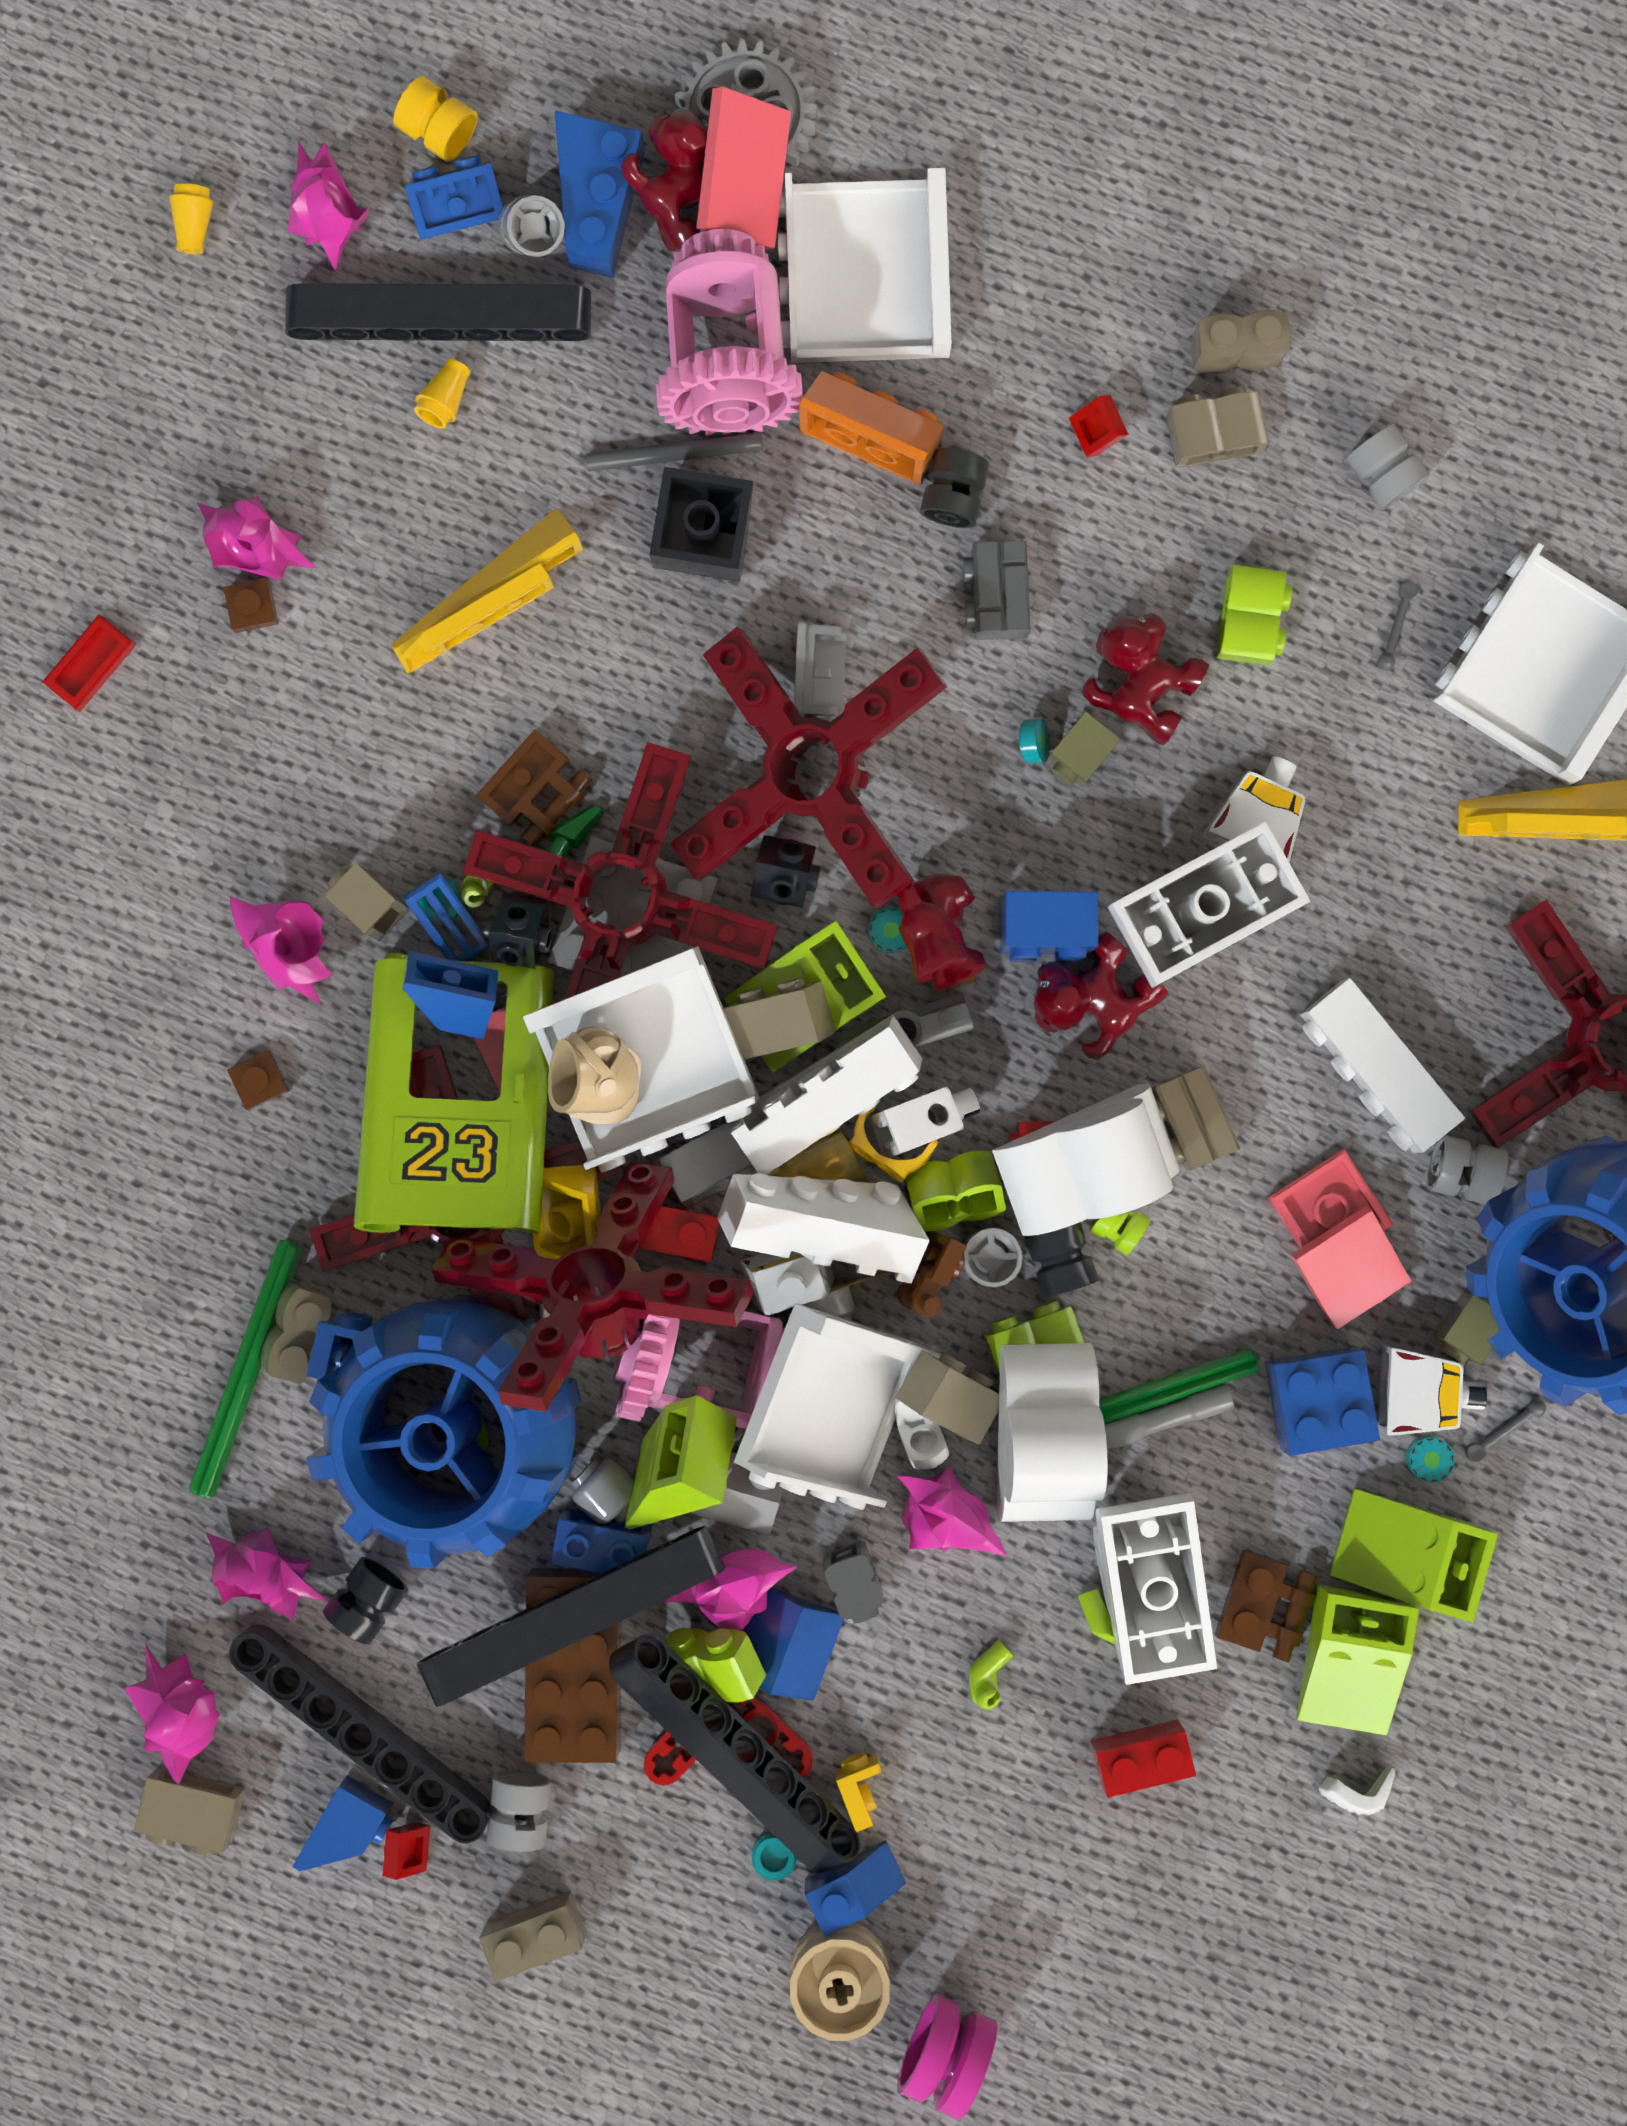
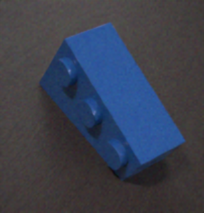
M555 110L562 210L565 223V249L570 267L614 278L635 194V189L625 180L621 164L624 157L633 152L638 154V165L641 170L645 155L642 131Z

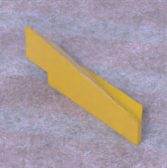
M554 509L392 643L391 646L408 674L555 588L547 571L583 551L580 539L559 509Z
M1627 779L1460 800L1458 804V835L1627 841Z

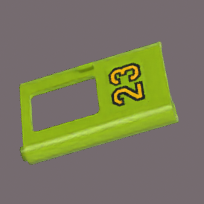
M402 953L386 954L384 959L376 961L374 966L354 1227L362 1231L377 1233L396 1232L400 1230L401 1225L516 1229L540 1234L549 1064L536 1033H529L523 1017L553 1005L555 973L553 970L539 965L532 969L522 966H508L503 963L457 961L499 970L497 983H501L507 988L501 1094L495 1101L415 1098L410 1095L409 1088L416 1004L403 990L408 955Z

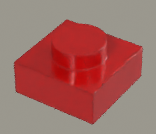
M1111 394L1099 396L1069 417L1086 458L1101 454L1129 435Z
M414 1822L386 1830L382 1876L398 1880L427 1871L431 1825Z

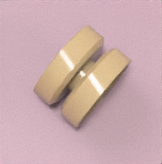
M852 1923L824 1937L819 1925L812 1927L798 1941L791 1957L790 2002L797 2019L812 2034L828 2041H851L868 2034L882 2020L890 2002L889 1964L881 1942L868 1928ZM842 1978L843 1981H835L834 1979Z

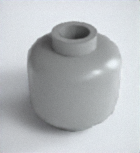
M594 1458L571 1483V1486L575 1488L572 1501L597 1525L609 1524L613 1519L621 1525L627 1517L628 1506L633 1493L634 1478L614 1459L607 1458L600 1462L597 1458Z

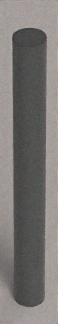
M762 433L586 454L587 469L590 472L763 450Z

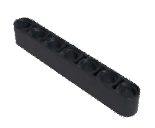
M298 283L286 287L285 334L299 340L584 341L591 336V291L583 286L569 284Z
M704 1525L423 1658L416 1665L435 1706L439 1707L721 1573L726 1567L707 1526Z
M254 1625L233 1640L229 1648V1658L237 1671L450 1838L459 1843L469 1844L482 1836L488 1824L489 1815L492 1813V1808L489 1800L476 1788L273 1629L265 1625ZM247 1639H255L261 1643L264 1649L263 1658L255 1659L247 1653L245 1648ZM290 1667L294 1669L300 1678L299 1686L293 1687L285 1684L281 1678V1668ZM319 1695L330 1697L336 1706L335 1713L325 1714L317 1708L316 1697ZM356 1723L366 1725L372 1734L371 1741L360 1742L356 1740L351 1731L352 1725ZM393 1751L403 1754L408 1763L407 1769L396 1770L392 1768L388 1763L387 1753ZM435 1780L439 1782L443 1788L444 1795L439 1798L428 1796L423 1790V1781ZM463 1808L474 1810L479 1816L480 1823L474 1826L462 1823L459 1819L458 1811Z
M643 1634L617 1648L611 1654L609 1670L616 1683L810 1870L816 1873H823L855 1860L860 1851V1838L853 1825L662 1639L654 1634Z

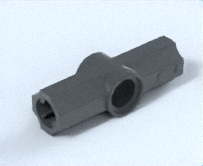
M962 992L891 1014L894 1015L897 1021L907 1019L915 1024L917 1034L914 1040L911 1041L915 1048L974 1030ZM891 1015L836 1032L834 1036L838 1048Z

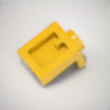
M865 1752L844 1759L841 1762L842 1768L835 1770L836 1782L856 1832L873 1826L870 1811L877 1809L868 1782L860 1785L859 1781L882 1772L877 1754L867 1757Z

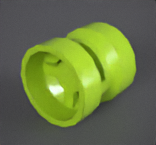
M1129 1211L1115 1216L1094 1219L1088 1231L1099 1238L1107 1237L1113 1241L1115 1249L1127 1256L1144 1235L1151 1219L1140 1211Z

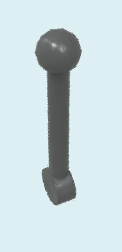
M1404 582L1399 588L1398 594L1401 598L1385 652L1379 656L1377 662L1382 670H1391L1395 665L1393 653L1409 601L1416 596L1418 591L1417 586L1413 582Z
M1540 1399L1531 1400L1527 1410L1481 1443L1469 1444L1465 1450L1467 1458L1474 1462L1481 1461L1485 1456V1450L1531 1417L1543 1415L1546 1411L1545 1403Z

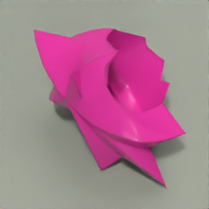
M298 140L295 180L290 184L292 193L288 232L306 237V246L320 242L336 273L345 244L355 230L363 229L360 225L368 218V207L360 209L356 205L325 142L312 160Z
M259 496L246 500H236L228 507L221 506L219 508L196 502L205 518L203 539L209 550L213 568L219 566L232 567L274 579H282L286 566L318 569L295 547L301 537L276 525L268 516Z
M230 897V906L235 926L242 938L243 948L251 951L272 983L279 990L290 986L321 1005L313 982L332 976L318 958L325 937L321 934L323 918L311 909L309 903L301 900H282L272 904L254 906Z
M950 1466L944 1472L929 1479L897 1476L908 1489L901 1520L910 1533L909 1549L938 1548L945 1553L950 1548H964L1008 1557L989 1523V1512L985 1505L971 1491L958 1483Z
M268 1527L257 1533L254 1530L236 1544L205 1532L215 1555L212 1566L213 1585L219 1590L223 1604L233 1597H247L269 1605V1608L294 1620L299 1597L329 1602L304 1579L312 1561L278 1553Z
M762 1550L730 1551L720 1554L726 1567L724 1571L666 1599L664 1602L694 1603L698 1606L701 1615L718 1627L741 1631L754 1614L766 1610L767 1591L798 1566L780 1562L773 1555Z
M145 1644L146 1680L124 1689L145 1723V1733L143 1735L145 1737V1752L160 1751L164 1765L179 1786L190 1759L201 1752L215 1736L214 1732L220 1712L215 1708V1692L202 1687L205 1680L193 1678L186 1653L161 1668Z

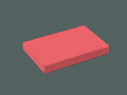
M723 86L712 88L696 229L703 231L713 229L741 231L754 238L757 246L763 245L765 250L775 249L791 111Z

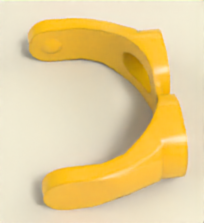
M873 1107L871 1110L858 1116L852 1138L848 1142V1147L864 1160L871 1163L875 1162L880 1170L894 1180L903 1182L908 1175L926 1164L940 1142L934 1140L928 1143L925 1151L920 1156L910 1160H895L880 1155L869 1143L864 1130L866 1119L875 1110V1107Z

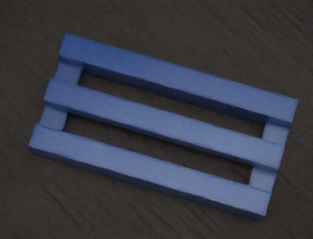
M440 870L433 874L432 878L425 882L424 880L418 884L417 888L410 892L409 890L402 895L406 904L446 959L468 962L490 947V942L484 941L483 931ZM438 886L478 943L472 947L432 892ZM423 896L426 898L463 950V953L458 956L455 955L417 900Z

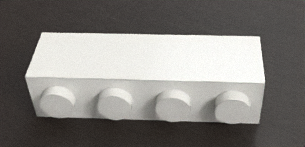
M1351 978L1340 981L1300 1014L1306 1022L1302 1026L1306 1035L1318 1047L1322 1044L1327 1047L1335 1057L1331 1060L1334 1069L1344 1080L1350 1081L1353 1079L1363 1091L1359 1096L1362 1103L1373 1115L1378 1116L1382 1114L1392 1126L1388 1130L1390 1137L1403 1151H1407L1410 1148L1413 1153H1424L1465 1119Z

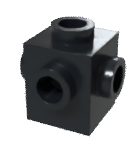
M764 835L756 860L750 896L773 901L781 905L803 908L807 891L816 892L821 866L813 864L816 846L804 844L793 839L786 840Z
M503 892L496 914L488 916L484 928V941L490 942L491 961L500 962L508 966H522L535 969L541 952L547 953L550 948L552 926H549L548 900Z

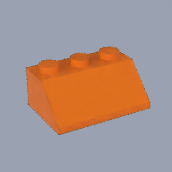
M821 371L800 402V432L917 485H921L932 461L934 451L938 448L942 439L944 425L938 423V418L920 408H915L914 411L897 405V399L886 392L875 390L873 393L861 389L857 387L858 384L853 378L843 373L834 372L833 375Z

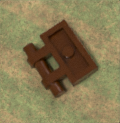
M534 729L475 796L510 827L514 825L522 814L526 816L532 823L520 836L534 847L545 834L548 837L550 836V832L557 827L555 823L571 805L576 807L584 798L582 795L583 791L593 780L580 769L569 782L565 780L559 773L570 762L569 758ZM550 784L559 793L541 812L532 803Z
M924 1231L929 1239V1243L912 1283L902 1282L897 1288L900 1304L923 1317L934 1316L941 1311L942 1306L937 1292L941 1285L947 1287L950 1280L955 1279L959 1275L965 1262L963 1253L967 1246L936 1231Z
M1242 1549L1214 1635L1219 1639L1257 1652L1261 1651L1265 1636L1267 1635L1277 1639L1272 1656L1279 1660L1290 1662L1294 1646L1299 1647L1303 1637L1300 1628L1307 1607L1312 1608L1316 1594L1313 1593V1588L1317 1575L1300 1569L1295 1586L1285 1583L1283 1581L1288 1565ZM1278 1596L1290 1600L1283 1624L1271 1621Z

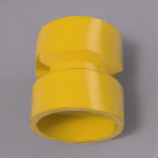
M422 75L411 82L403 92L394 112L393 123L396 128L412 139L423 138L425 148L445 162H451L461 154L472 138L477 126L478 115L475 110L458 98L451 97L447 99L445 89Z

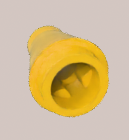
M175 184L173 195H169L177 241L176 250L182 253L203 254L204 241L214 205V200L210 199V189L195 184Z
M452 358L446 360L439 372L415 397L417 405L414 411L420 419L439 429H444L449 422L455 421L464 387L471 373L468 367Z

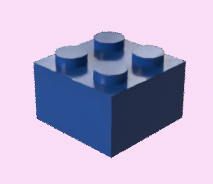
M1006 891L1000 899L999 954H1010L1011 962H1036L1037 958L1041 957V954H1055V962H1081L1082 958H1086V954L1091 953L1098 947V892Z
M1351 1346L1264 1361L1281 1451L1289 1456L1380 1441L1364 1350Z

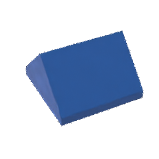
M771 1587L767 1591L766 1610L754 1614L743 1630L748 1635L766 1673V1677L759 1688L771 1695L814 1701L844 1620L840 1618L839 1612Z

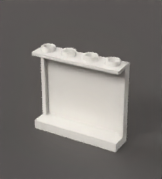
M928 168L926 180L792 184V173H785V190H782L779 218H786L787 233H778L779 261H788V277H779L780 305H789L790 321H781L783 348H791V363L949 358L952 341L945 168Z
M1538 542L1527 553L1520 550L1509 564L1505 574L1511 577L1503 591L1496 588L1485 602L1482 611L1487 614L1486 618L1479 628L1472 625L1461 640L1458 648L1464 652L1456 665L1449 662L1437 678L1434 685L1440 688L1433 701L1569 786L1583 778L1627 708V609L1540 556L1539 554L1544 545Z
M698 946L523 1017L529 1033H536L549 1067L553 1050L558 1041L564 1039L572 1032L576 1033L582 1028L592 1026L605 1028L617 1034L629 1048L637 1053L641 1061L639 1097L634 1111L627 1119L615 1124H593L569 1114L587 1157V1161L583 1164L585 1170L595 1166H599L601 1173L626 1163L624 1155L638 1149L641 1150L643 1156L649 1155L667 1147L666 1138L679 1133H683L685 1139L695 1137L710 1130L709 1121L725 1116L727 1123L743 1118L753 1113L750 1105L755 1104L759 1100V1095Z
M795 1303L734 1463L751 1471L748 1479L765 1487L774 1489L776 1483L780 1482L779 1486L783 1489L805 1496L809 1489L811 1495L831 1503H835L838 1496L840 1497L839 1501L860 1510L865 1509L866 1503L885 1508L887 1501L868 1492V1489L896 1418L895 1404L898 1399L895 1396L922 1350L938 1359L941 1354L911 1340Z

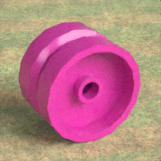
M934 1994L926 2004L908 2043L899 2071L897 2092L917 2102H924L934 2092L935 2110L953 2119L961 2120L973 2104L989 2067L997 2037L998 2026L996 2020L973 2011L961 2021L959 2003L942 1995Z

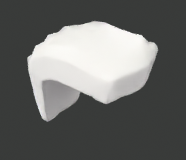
M897 1400L895 1404L896 1423L912 1467L917 1470L936 1468L949 1456L948 1447L939 1425Z
M1386 1767L1365 1795L1350 1789L1338 1779L1328 1776L1318 1789L1322 1796L1336 1803L1341 1808L1347 1809L1349 1812H1355L1358 1815H1371L1384 1809L1395 1778L1396 1769Z

